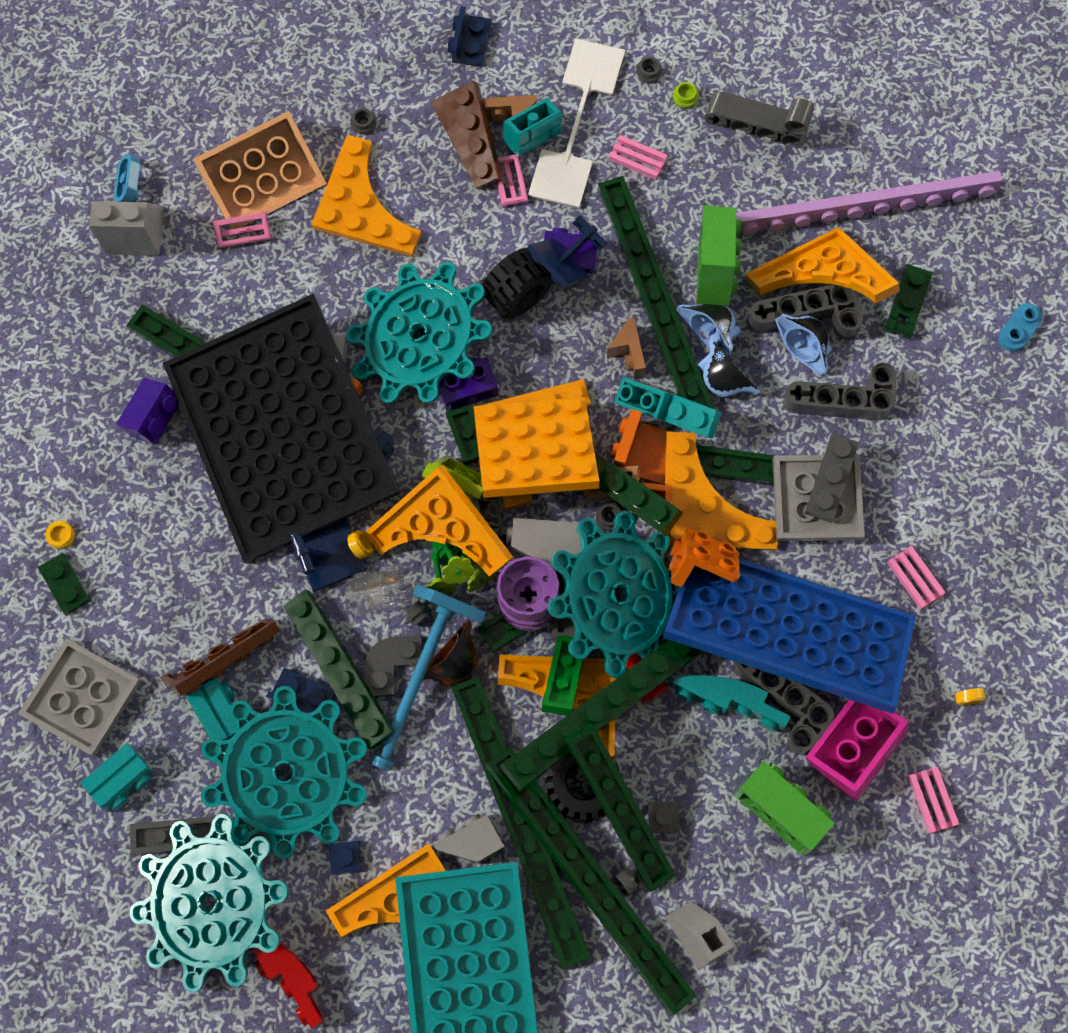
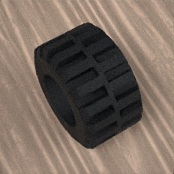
M521 248L502 259L490 271L482 285L485 289V298L503 319H512L535 306L545 296L554 281L551 278V273L545 267L538 265L526 248Z
M570 753L548 770V796L566 819L570 818L573 822L577 823L579 821L592 823V821L597 819L599 821L606 814L597 798L595 797L587 801L578 800L567 789L566 783L569 774L574 769L579 768L574 756ZM616 761L614 763L619 771V765Z

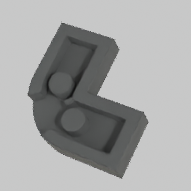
M422 635L386 638L376 643L370 649L365 660V682L374 697L396 696L395 667L417 665L423 651Z

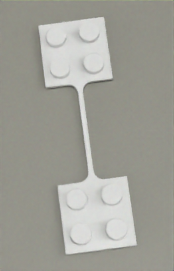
M575 39L562 84L582 89L581 103L567 150L562 153L541 150L528 193L529 197L580 208L593 161L573 156L571 149L588 94L600 92L613 95L625 54L624 49Z

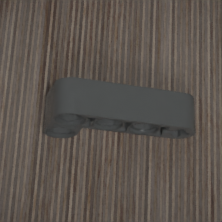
M718 91L714 92L711 96L705 114V121L719 127L734 131L739 129L745 131V134L759 138L764 136L771 138L770 141L784 145L789 143L796 145L795 148H801L804 145L810 126L814 105L809 100L796 98L792 100L789 110Z
M834 284L758 301L752 305L748 317L750 329L757 333L779 330L775 319L785 314L782 309L791 310L794 314L789 316L792 317L808 315L818 320L830 318L835 334L843 340L853 339L858 334L863 322L855 291ZM835 298H843L846 302L840 303ZM809 303H815V304H817L820 308H818V309L811 308V307L809 306ZM842 322H850L854 327H846Z
M881 362L876 364L868 376L866 387L796 381L787 387L783 397V406L787 411L794 414L884 420L889 416L896 402V370L889 363ZM875 376H883L887 382H879ZM793 394L798 395V399H800V401L795 400V396ZM826 397L831 403L824 404L818 398ZM853 399L858 403V406H851L846 400ZM880 401L885 404L886 408H878L874 402Z
M733 661L732 667L737 676L748 684L769 692L767 698L798 721L787 737V746L796 755L807 754L834 719L832 707L801 683L762 670L756 678L754 674L758 669L750 666L744 668L741 663ZM765 675L774 676L777 679L778 686H767L763 681V677ZM791 692L798 694L801 698V705L791 704L788 701L787 694ZM812 711H821L825 716V723H816L812 718ZM798 733L804 734L808 739V746H798L795 743L794 735Z

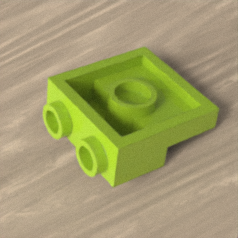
M449 455L436 459L433 463L429 462L422 473V477L426 478L437 467L444 465L469 499L474 500L475 497L478 499L483 497L481 473Z

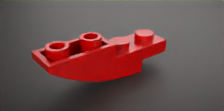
M280 941L278 948L270 953L263 952L255 947L248 950H253L258 960L254 964L262 978L268 977L269 980L274 981L282 976L284 980L280 982L281 987L289 999L294 997L299 1006L295 1011L304 1026L309 1024L310 1028H316L325 1022L323 1015L311 996V993L321 988V986L304 962L288 946Z

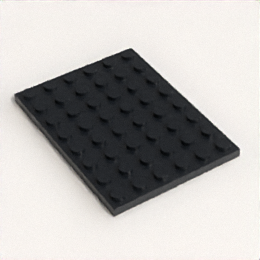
M314 293L163 362L243 563L248 564L292 544L290 536L295 533H301L302 538H305L401 494Z

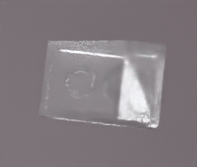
M396 565L382 568L381 572L370 574V572H360L354 574L353 578L346 581L345 596L356 618L412 606L404 567L398 568Z

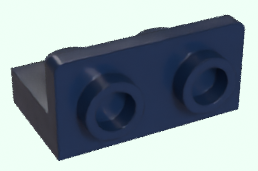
M460 6L459 15H454L453 19L454 38L450 37L448 41V53L452 54V63L483 67L492 26L491 18L467 15L466 7Z
M283 668L273 691H268L266 695L272 701V707L276 689L281 686H289L296 693L297 707L305 713L315 711L323 701L334 700L336 696L332 688L286 668Z

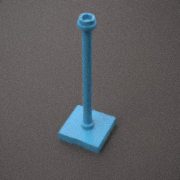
M416 584L412 595L437 605L436 612H438V615L391 724L396 733L384 741L379 755L374 753L372 756L374 759L372 765L386 771L389 770L390 766H393L394 761L390 760V757L449 617L453 618L454 613L482 623L486 612Z

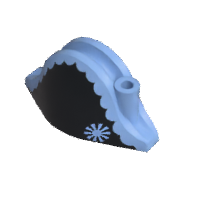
M699 304L679 305L676 312L692 333L699 337L708 347V342L712 338L726 355L732 353V340L741 333V329L735 325V316L727 306ZM701 330H704L706 335L710 336V339H703L700 334Z
M782 314L777 317L775 321L780 335L792 356L819 375L825 373L828 370L827 355L832 351V347L829 345V335L824 325L815 317L808 315L792 317Z
M711 338L708 342L710 353L697 364L704 372L703 380L706 388L713 395L723 398L731 397L738 393L758 395L761 391L730 361Z

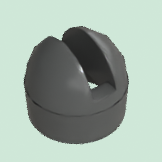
M624 869L613 877L618 887L620 882L625 889L620 890L627 897L639 887L640 879L634 870Z

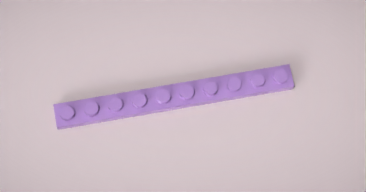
M1000 171L738 212L736 213V219H741L740 233L744 235H752L759 230L768 228L770 231H778L787 225L793 224L797 227H804L812 221L822 220L824 223H829L843 216L854 219L868 212L884 214L890 209L901 208V210H909L916 205L925 203L928 206H935L944 200L953 199L954 202L966 200L969 196L979 195L980 198H986L997 191L1002 182Z

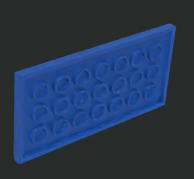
M740 558V577L737 582H731L695 565L682 588L679 587L663 638L891 714L895 712L914 628L915 615Z

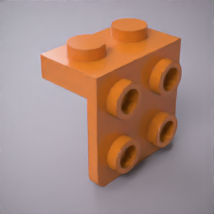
M631 409L629 417H623L619 433L623 435L620 443H614L610 458L614 459V465L617 467L639 466V479L665 485L666 433L672 431L642 423V412Z
M687 527L680 541L675 540L670 548L669 555L672 556L669 565L671 583L681 588L695 565L731 582H737L740 577L739 552L728 542H719L710 538L707 533L701 530L695 531Z

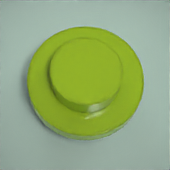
M682 82L673 90V101L679 107L690 108L697 103L699 92L694 84Z

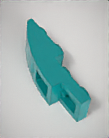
M626 377L622 378L614 401L618 405L640 411L642 414L668 422L711 439L714 437L722 414L721 411Z
M691 675L676 677L672 685L678 697L691 702L692 698L701 702L702 709L713 715H717L718 712L725 714L730 704L734 706L733 711L744 718H749L751 715L761 720L760 725L772 732H776L777 729L783 731L791 717L764 703L769 692L739 680L718 676Z

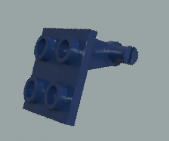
M581 215L572 224L583 235L567 251L553 238L529 244L526 248L532 254V259L538 265L545 267L551 273L552 280L564 288L586 281L590 277L573 260L585 243L590 240L599 251L608 243L597 233L598 229L594 225L591 226Z
M346 519L305 538H302L301 533H295L290 536L295 549L293 555L296 560H299L303 573L307 575L313 592L367 571L363 560L357 558L349 548L347 538L352 533Z

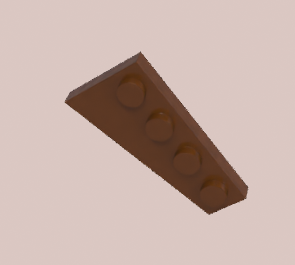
M471 81L431 101V105L477 189H484L502 181L503 177L479 83Z
M265 618L234 635L231 638L232 644H218L208 650L207 658L196 661L192 659L182 665V672L173 677L170 673H167L160 678L168 689L179 696L190 695L200 688V683L208 678L214 679L223 674L225 667L232 662L238 663L246 659L250 655L249 651L255 647L269 644L273 641V636L280 632L275 621Z

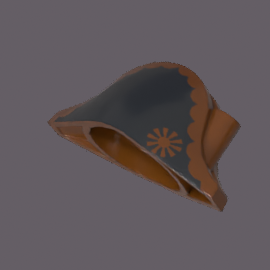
M469 619L432 658L423 681L436 678L443 685L449 687L453 682L464 681L473 675L478 665V656L470 638L472 623Z

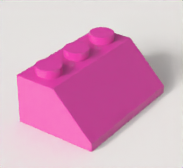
M849 700L808 753L806 760L831 785L857 802L908 734L909 721L895 712L891 714Z

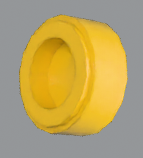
M56 521L48 526L45 538L53 548L65 549L73 543L75 531L69 523Z
M357 530L348 535L349 548L357 558L364 559L373 554V545L363 531Z
M984 688L968 689L954 694L956 704L959 706L978 704L986 700Z

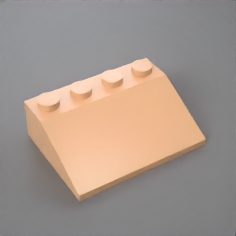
M289 111L193 159L198 172L225 219L263 212L269 214L327 184ZM255 220L228 225L231 229L241 228Z

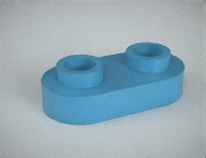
M125 154L118 164L114 190L115 202H135L138 198V177L141 174L142 166L140 165L139 158L133 155Z
M1030 303L1020 305L998 335L1000 346L1009 352L1021 350L1042 322L1043 315L1041 310L1036 305ZM1025 313L1031 314L1033 318H1027ZM1010 333L1016 334L1018 339L1012 338Z

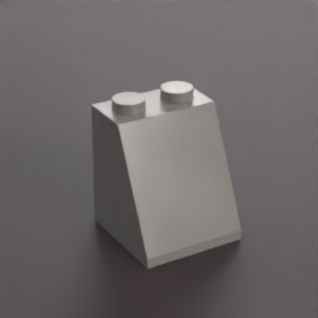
M92 201L89 227L106 255L159 256L165 208L147 202Z
M513 518V527H507L506 535L507 549L509 552H512L514 557L512 560L525 556L536 557L551 566V558L557 551L565 550L571 554H578L581 547L580 538L576 531L578 523ZM554 569L559 586L565 588L566 583L563 575Z

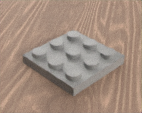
M856 454L832 523L804 514L824 455L773 456L776 541L863 540L865 538L859 454Z
M66 638L18 714L95 757L142 680Z

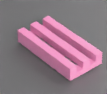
M619 135L618 141L615 143L613 151L610 152L608 160L656 180L668 155ZM618 152L621 153V154H623V155H626V156H628V157H630V158H633V159H635V160H637V161H640V162H642V163H645V164H647V165H649V166H652V167H654V168H656V169L653 170V169L648 168V167H646V166H644V165H641V164H639V163H637V162H634V161L629 160V159H627V158H625V157H622V156L618 155Z
M515 154L498 157L499 164L504 163L511 198L506 199L503 181L497 183L502 208L510 205L516 206L520 203L527 204L528 196L519 157ZM513 161L521 196L516 197L509 162Z
M267 212L213 221L218 248L272 239ZM258 219H262L263 223L224 231L220 229V226ZM264 230L263 235L223 241L222 239L223 236Z
M912 546L888 560L887 564L920 610L946 593ZM907 556H909L911 560L914 562L916 567L919 569L924 578L935 591V594H933L931 590L928 588V586L925 584L923 579L920 577V575L917 573V571L912 566L910 561L907 559ZM899 561L906 568L908 573L911 575V577L919 586V588L924 593L927 599L923 600V598L920 596V594L915 589L913 584L910 582V580L907 578V576L902 571L900 566L897 564Z
M938 767L908 776L929 834L959 825ZM931 775L933 776L937 790L939 792L940 798L942 800L943 806L948 816V822H946L944 819L942 810L940 808L939 802L937 800L936 794L929 778V776ZM921 778L938 821V825L935 826L918 779Z

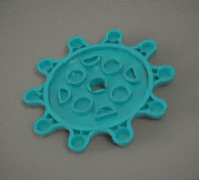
M442 263L437 268L436 273L429 279H421L417 268L413 264H405L398 271L399 282L393 291L383 292L377 287H372L365 292L364 302L371 308V317L363 324L350 326L346 332V338L350 343L362 344L365 347L364 357L353 366L351 373L358 381H366L376 375L381 376L383 384L379 392V398L382 402L393 404L398 401L404 390L409 387H415L421 401L424 403H434L439 397V383L445 376L455 374L461 379H469L474 375V363L467 358V350L475 342L490 339L492 336V326L486 320H475L472 317L474 308L485 298L484 287L481 284L473 283L465 289L454 288L453 284L457 271L453 263ZM424 328L426 335L414 340L415 332Z
M621 511L614 518L611 533L602 532L596 521L592 518L582 519L576 528L581 542L579 553L571 554L568 551L560 550L554 553L551 558V566L563 575L566 587L565 592L561 596L553 597L548 603L547 610L549 614L555 618L567 617L572 620L575 634L568 645L570 655L576 659H584L593 649H599L604 656L605 672L612 678H618L626 672V663L632 654H637L642 660L659 647V638L665 632L673 608V597L679 590V586L671 583V571L667 569L663 561L664 554L670 545L669 536L656 531L649 539H640L635 531L634 515L629 511ZM617 586L621 588L623 598L620 602H617L615 591H613Z
M281 686L274 692L273 706L266 713L256 712L246 701L238 700L234 702L229 709V715L236 726L234 736L228 740L210 738L203 743L201 748L202 755L219 765L221 776L216 783L208 785L202 790L201 800L207 807L227 805L233 809L235 813L233 834L237 845L245 844L257 832H265L272 839L274 855L279 859H288L295 851L296 837L302 832H312L324 844L334 843L339 837V828L333 820L334 809L341 804L359 806L365 802L367 797L366 789L349 779L347 769L351 762L361 759L366 754L367 745L363 739L358 737L343 740L335 735L333 725L340 714L339 705L335 701H323L315 711L305 713L297 707L295 691L289 686ZM282 763L290 764L293 769V775L288 780H282L277 776V767Z
M227 814L217 815L212 821L210 832L203 838H198L187 822H175L170 828V837L173 842L171 854L164 859L153 854H146L139 861L140 873L150 880L152 892L146 900L135 902L130 908L129 915L135 924H150L155 930V942L146 953V961L151 968L156 969L161 968L171 959L178 960L182 964L184 971L182 978L183 987L190 993L200 991L205 984L209 970L213 968L222 971L229 985L233 987L241 986L248 978L245 962L247 951L255 947L263 952L270 953L278 948L281 941L279 934L268 925L267 911L270 906L283 903L287 899L289 888L281 880L269 881L263 876L262 864L271 852V844L265 837L257 836L245 846L237 845L233 834L234 821ZM208 894H211L217 900L211 911L205 907V898Z

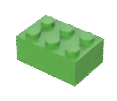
M703 205L698 243L696 304L729 306L731 295H736L737 278H734V275L740 274L741 259L736 258V255H740L741 239H737L736 236H740L741 219H736V208Z
M763 761L734 796L799 854L804 856L814 849L835 824L830 819L832 815L822 805L817 804L815 806L806 798L808 793L796 783L791 785L783 778L784 772L772 762L768 765Z

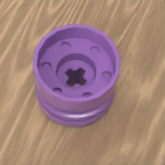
M525 556L514 559L504 566L498 576L497 583L498 606L501 616L509 625L526 631L543 628L553 620L554 617L549 614L547 606L553 597L559 596V581L556 572L547 562L536 557ZM525 596H531L532 602H526Z

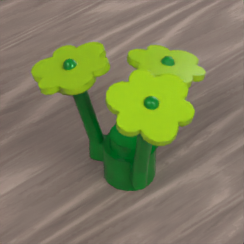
M431 541L434 551L430 556L434 563L436 579L432 580L431 584L425 585V587L447 595V593H453L457 590L455 582L462 584L466 578L470 577V580L467 582L469 585L467 589L469 592H473L494 578L495 573L489 577L482 568L477 569L467 555L462 553L463 550L449 543L442 544ZM440 561H442V562H444V563H447V562H448V565H445V566L442 568V572H443V574H444V577H443V578H442V574H441Z

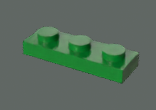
M558 635L542 702V712L567 716L573 711L584 660L576 659L568 651V645L573 637Z

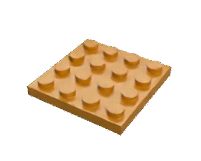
M585 397L474 406L483 498L599 489V475Z

